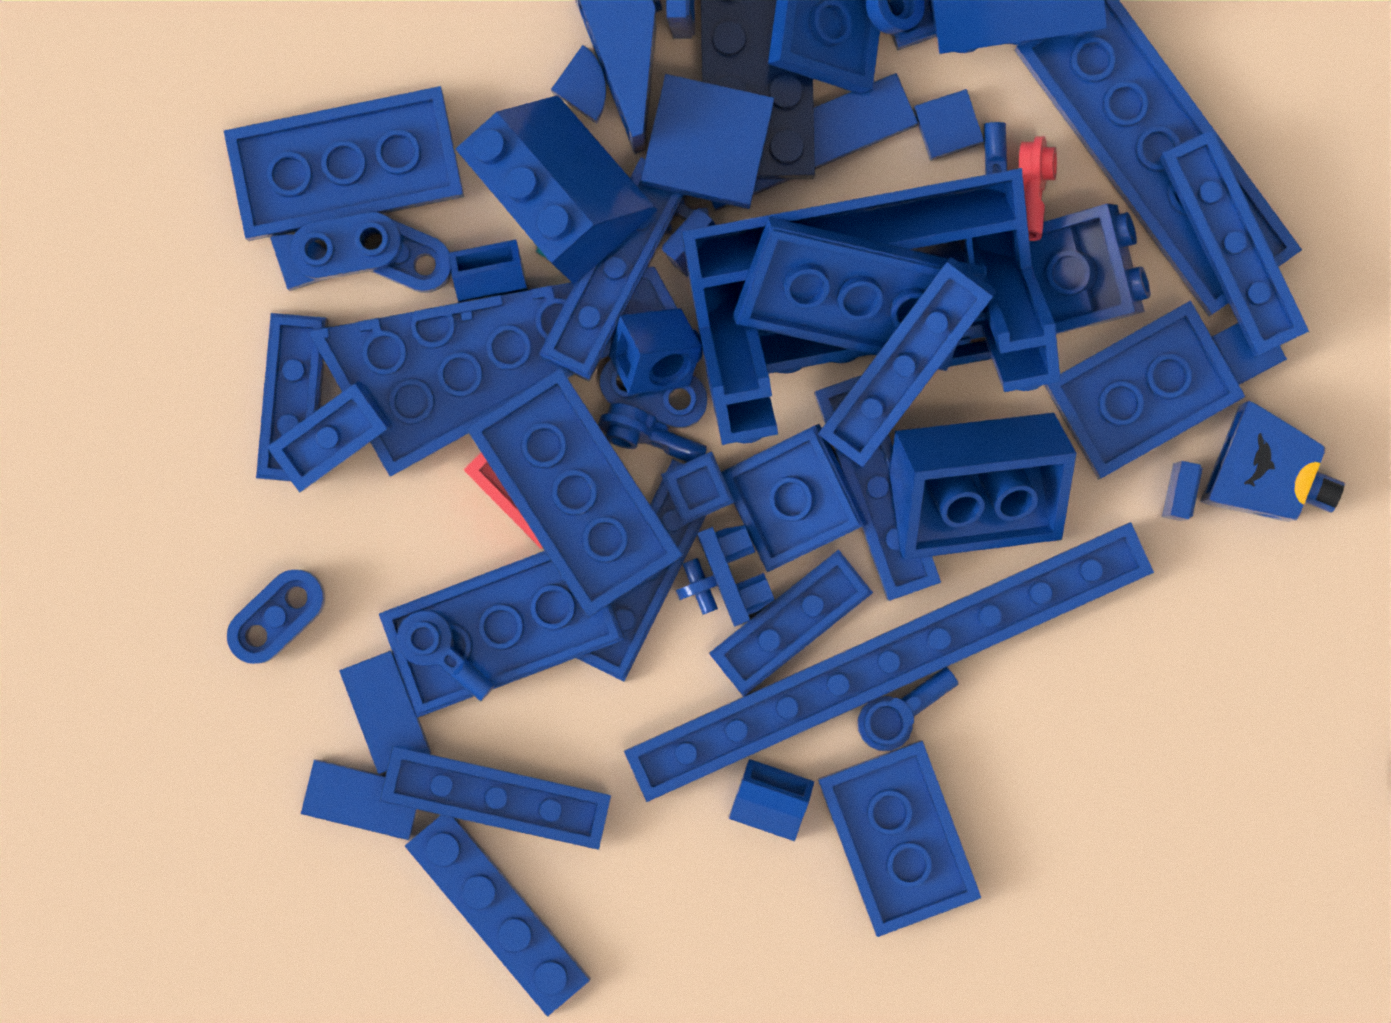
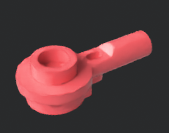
M1035 136L1034 142L1022 141L1019 150V168H1022L1029 241H1037L1042 238L1045 213L1042 193L1045 190L1047 180H1055L1057 175L1056 147H1047L1045 136Z

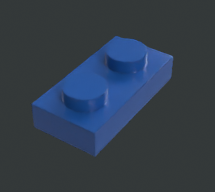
M358 381L267 446V448L300 493L390 429L392 425L362 383Z

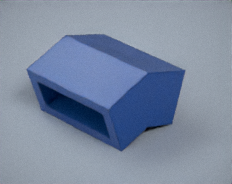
M517 239L448 253L452 279L459 303L528 290Z
M749 759L728 817L736 822L795 842L815 781Z

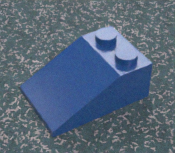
M575 0L633 152L637 154L645 151L657 30L656 12L663 10L660 0Z

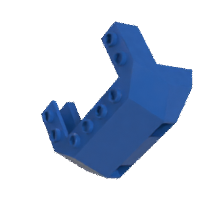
M1022 168L691 229L681 233L707 378L722 445L736 442L743 444L753 443L763 437L778 435L777 423L770 399L772 396L770 373H794L803 367L829 362L847 363L855 360L857 357L872 355L735 324L733 313L768 217L948 259L952 257L957 261L982 266L985 274L983 281L997 291L984 308L987 319L973 322L963 337L983 334L1004 392L1014 390L1031 391L1040 388L1042 385L1061 382L1055 322L1031 264Z

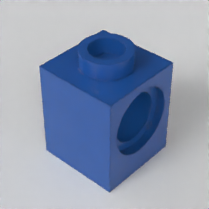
M681 308L620 315L609 357L628 394L689 387L696 364L702 358V345L699 333L691 328Z

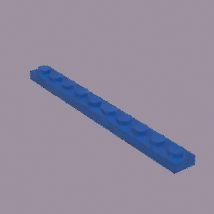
M1126 523L624 750V753L646 802H649L1153 574L1154 571L1132 523Z

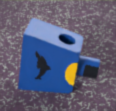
M1247 401L1240 404L1237 408L1200 502L1290 522L1298 519L1304 503L1332 513L1340 501L1345 483L1318 472L1326 449L1322 444L1259 405Z

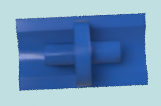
M745 525L725 528L717 532L711 527L697 533L713 575L705 577L698 558L683 563L682 565L690 584L676 590L679 600L695 595L702 615L718 609L710 588L718 586L734 627L750 621L748 615L761 610L775 600L764 573L735 584L728 563L755 553Z

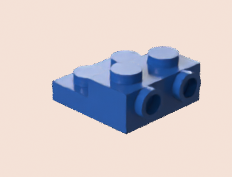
M1107 203L1043 222L1042 238L1037 241H1029L1032 268L1055 322L1056 335L1145 312L1142 300L1148 299L1151 296L1149 281L1142 266L1133 267L1128 246L1137 243L1136 231L1130 214L1128 212L1120 214L1118 205Z

